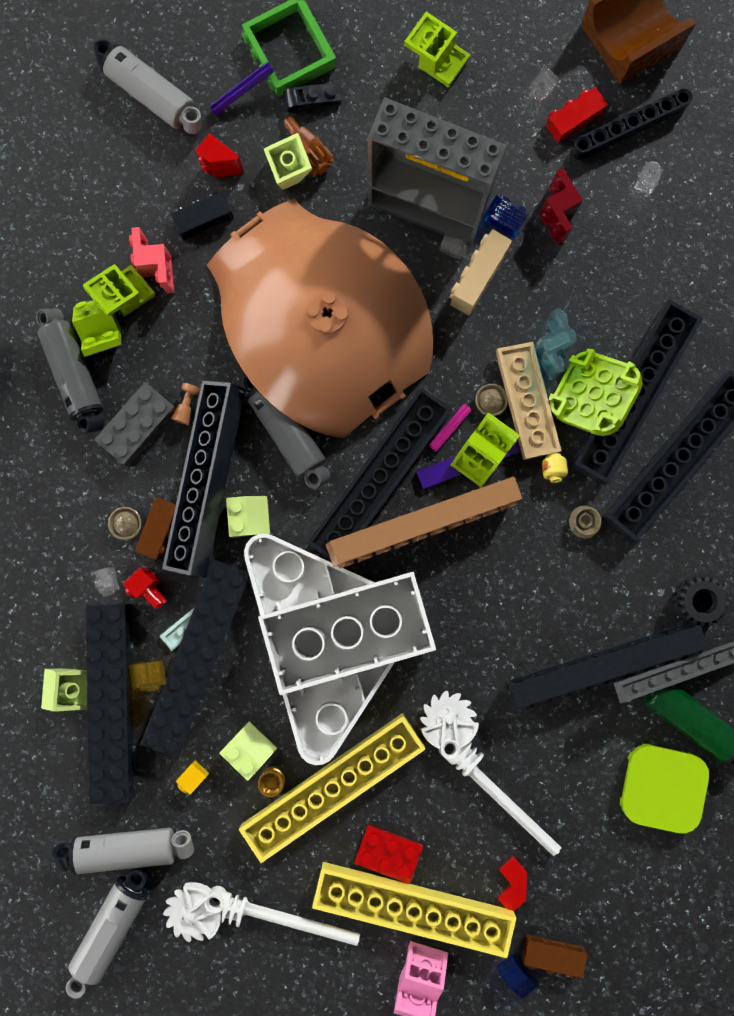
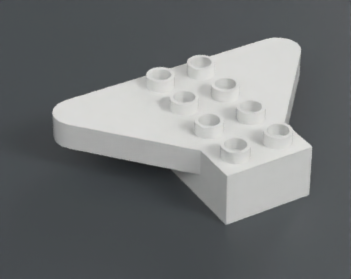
M258 534L247 542L244 556L261 615L258 616L275 680L279 694L283 695L301 757L307 763L323 765L334 757L394 662L434 651L436 647L414 572L374 583L344 568L340 569L339 566L333 567L331 562L275 536Z

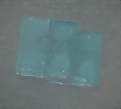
M560 307L553 310L546 320L551 333L541 337L534 346L550 380L558 377L564 370V361L559 355L568 352L577 342L576 333L573 329H570L567 323L568 317L565 312L561 311Z

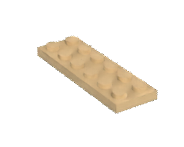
M533 342L498 348L495 352L515 430L520 435L518 441L523 460L561 452Z

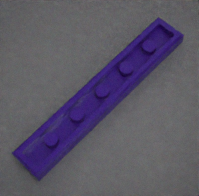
M518 439L504 458L521 452ZM455 457L416 471L422 489L462 475L461 472L450 465Z

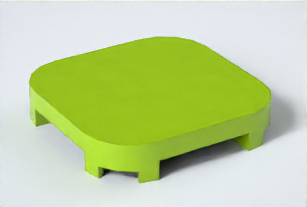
M587 349V351L581 352L576 356L572 355L569 359L570 365L554 394H550V409L557 419L566 424L595 435L607 436L613 434L623 425L641 391L643 382L640 372L635 364L630 361L625 363L598 354L594 349Z
M642 744L629 753L627 758L629 762L622 797H620V806L624 814L632 822L643 826L675 833L693 831L700 823L709 781V770L706 763L690 752L686 753L651 744Z

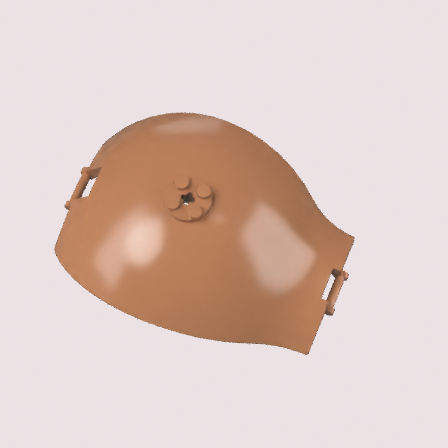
M295 199L273 207L263 214L258 212L255 218L236 232L233 231L230 234L232 238L213 256L207 267L213 274L220 291L222 320L228 343L240 367L251 383L274 407L295 422L328 436L345 438L370 415L376 420L382 412L400 398L404 399L406 396L403 390L429 373L433 355V332L430 314L425 298L414 276L401 259L383 242L358 227L317 217L305 210ZM331 313V318L324 317V314ZM390 381L396 393L374 408L368 397Z

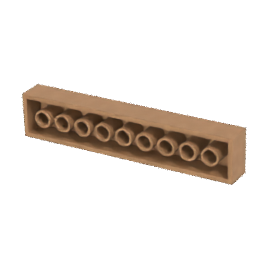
M511 477L332 540L326 544V548L333 567L339 565L341 569L353 564L355 559L360 562L373 557L372 553L374 552L377 556L390 551L391 546H394V549L410 543V539H412V542H416L428 537L427 533L433 536L446 531L445 527L450 530L464 524V520L465 523H469L482 518V515L486 517L517 505L516 501L522 499L515 477Z

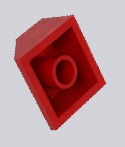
M210 133L195 150L198 157L197 160L201 164L200 168L207 175L211 173L217 178L242 175L244 173L240 157Z

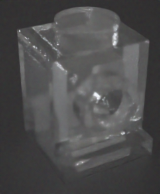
M547 67L541 69L528 87L531 91L529 93L530 96L535 100L546 99L560 79Z
M646 162L633 188L651 195L664 169L660 168V164L657 162Z
M114 567L91 572V576H96L94 580L97 591L99 590L102 593L103 597L114 595V591L120 589Z

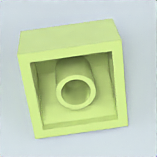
M298 133L264 148L275 180L282 190L299 183L312 170Z
M267 496L226 498L229 537L270 534Z
M45 669L41 708L49 711L88 710L87 670Z
M249 721L223 748L220 754L248 781L277 747Z

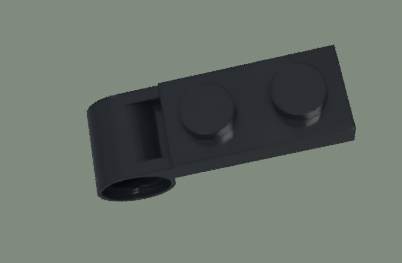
M338 83L292 87L284 91L287 112L291 114L299 113L305 107L341 104L342 101Z

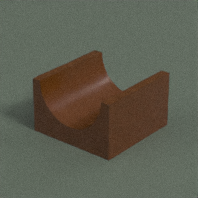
M590 0L581 22V26L620 85L681 49L696 25L693 17L685 22L676 20L668 12L662 0Z

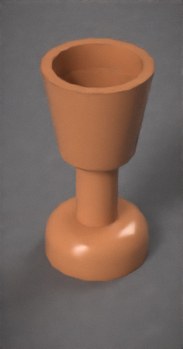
M183 383L181 389L186 393L182 404L177 406L171 420L189 425L191 407L189 405L192 396L199 395L200 388Z

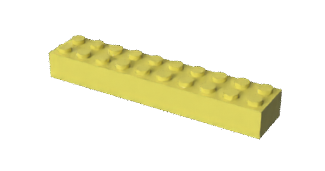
M402 713L241 824L239 831L260 863H262L423 752L425 746Z
M326 862L322 864L312 906L313 909L504 958L508 957L516 922L514 911L503 907Z

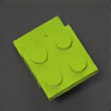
M425 12L404 41V46L420 56L419 68L448 88L470 59L469 53L455 45L457 32L428 12Z
M114 264L83 284L85 291L107 317L118 310L126 316L155 297V292L132 265L120 271Z
M94 300L87 303L86 301L79 302L74 306L72 323L82 341L81 351L84 357L121 345V327L114 313L107 317Z
M488 412L450 465L482 487L520 435Z

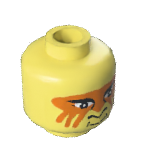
M559 453L546 455V458L542 461L543 477L550 480L551 483L561 482L562 478L568 475L566 458Z

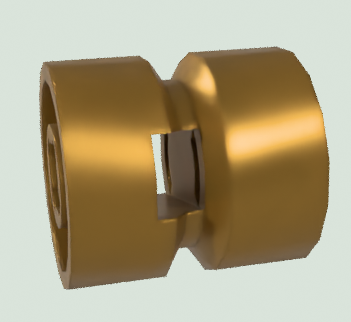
M276 766L266 768L258 780L259 791L266 797L279 795L286 781L284 771Z

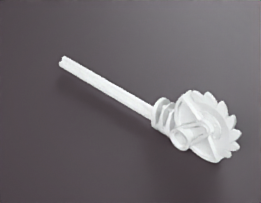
M445 691L439 700L436 695H433L431 707L424 704V711L427 717H420L421 722L427 726L420 729L425 739L437 747L440 754L450 764H457L456 769H462L463 776H470L553 856L558 854L561 846L477 768V764L481 761L484 754L482 752L476 754V747L472 750L470 749L471 740L476 735L479 723L473 722L470 718L477 716L473 710L467 708L471 702L468 700L459 701L460 693L449 697L448 691ZM449 743L453 744V752L446 754L445 746Z
M195 882L185 883L183 890H175L176 897H170L166 900V903L171 906L166 908L163 913L164 916H170L166 927L174 926L175 937H179L180 933H182L184 939L188 942L191 941L192 937L203 941V934L210 940L216 934L221 920L223 923L225 918L229 919V925L232 920H235L236 927H239L244 915L357 946L360 934L252 904L248 902L247 897L239 900V895H236L235 898H232V893L226 892L221 886L209 888L206 885ZM212 898H217L220 902H216Z

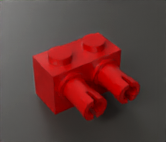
M139 568L123 584L126 587L125 592L131 598H144L154 609L163 607L168 601L156 589L162 581L149 568Z

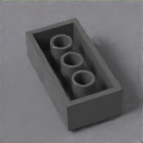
M144 382L94 440L120 463L129 467L169 422L176 408Z

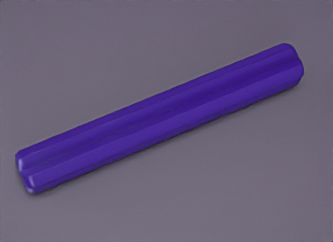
M266 62L212 103L210 105L212 112L218 115L272 74L274 70L270 63Z

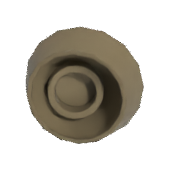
M487 384L478 390L475 403L482 414L487 415L489 412L491 415L497 416L506 410L508 398L506 391L501 386Z
M588 505L575 508L569 518V526L572 532L577 537L583 539L595 536L600 531L602 525L599 512Z
M121 507L110 515L108 527L114 537L120 540H129L139 533L142 521L136 510L130 507Z

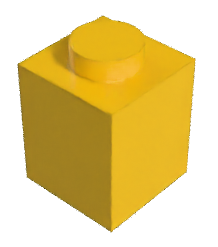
M195 760L176 780L177 786L182 792L190 795L209 773Z

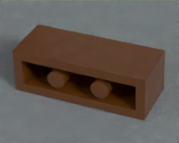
M157 497L155 498L135 552L157 560L165 556L166 544L169 539L176 504Z
M526 934L521 959L528 969L537 970L539 968L550 974L561 973L568 978L576 979V977L583 978L588 954L582 946Z

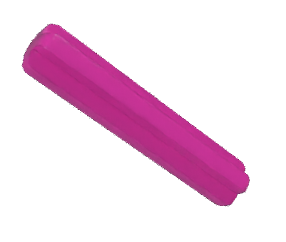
M466 404L462 405L430 443L429 447L433 451L437 452L468 416L471 408Z

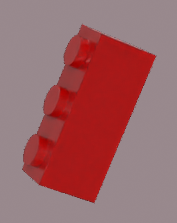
M596 87L591 90L586 89L576 100H569L561 110H554L548 116L546 127L557 143H560L604 114L608 104Z

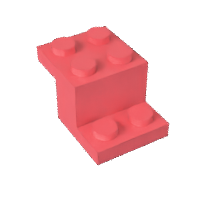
M139 227L132 228V235H129L130 245L133 247V254H131L132 265L136 267V270L139 271L142 277L155 276L156 281L160 283V287L167 294L174 293L172 257L165 245H148V240Z

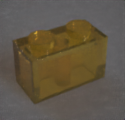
M146 661L129 665L132 688H139L140 691L158 690L160 685L166 684L163 661Z

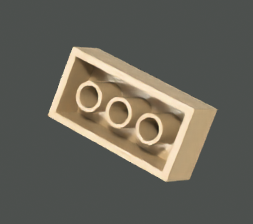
M493 229L489 235H484L479 249L475 250L470 259V267H465L459 280L460 283L456 282L451 291L452 293L449 297L452 299L451 306L470 316L505 258L512 240Z

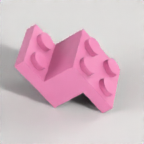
M410 941L406 964L399 978L394 1014L401 1016H435L437 1001L444 989L448 952Z

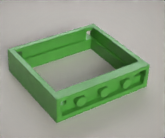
M289 0L242 24L244 33L241 35L245 44H249L252 48L250 49L251 55L254 60L258 59L260 63L258 65L259 68L268 60L253 34L297 11L323 59L278 81L273 71L267 77L269 80L267 83L269 88L275 91L278 97L284 95L286 89L299 87L337 67L336 57L305 0Z

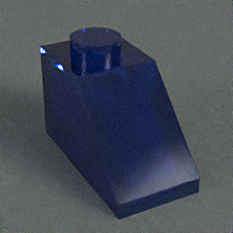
M512 953L497 966L500 977L522 999L538 986Z

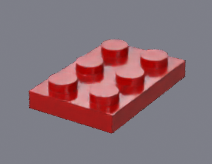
M368 824L354 864L410 884L423 845Z

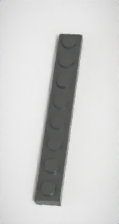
M734 641L704 651L702 654L690 656L614 683L620 703L734 663Z

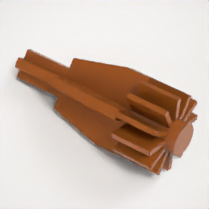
M289 116L288 119L284 120L285 127L289 130L291 136L296 133L299 134L312 167L311 175L316 177L319 173L321 176L322 173L328 171L329 167H332L331 163L334 162V156L326 146H323L317 136L304 126L300 128L296 121Z

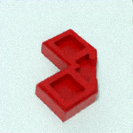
M512 856L499 868V871L511 885L497 898L507 910L515 911L526 901L527 871Z

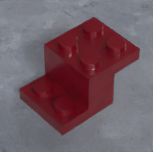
M564 168L556 171L550 184L552 196L546 199L540 212L541 221L545 225L547 224L552 239L556 240L558 244L565 242L573 227L568 218L575 215L583 201Z

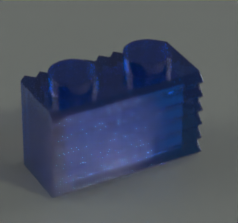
M496 195L487 209L483 220L516 238L529 213L526 212L523 206H515L510 203L507 197Z

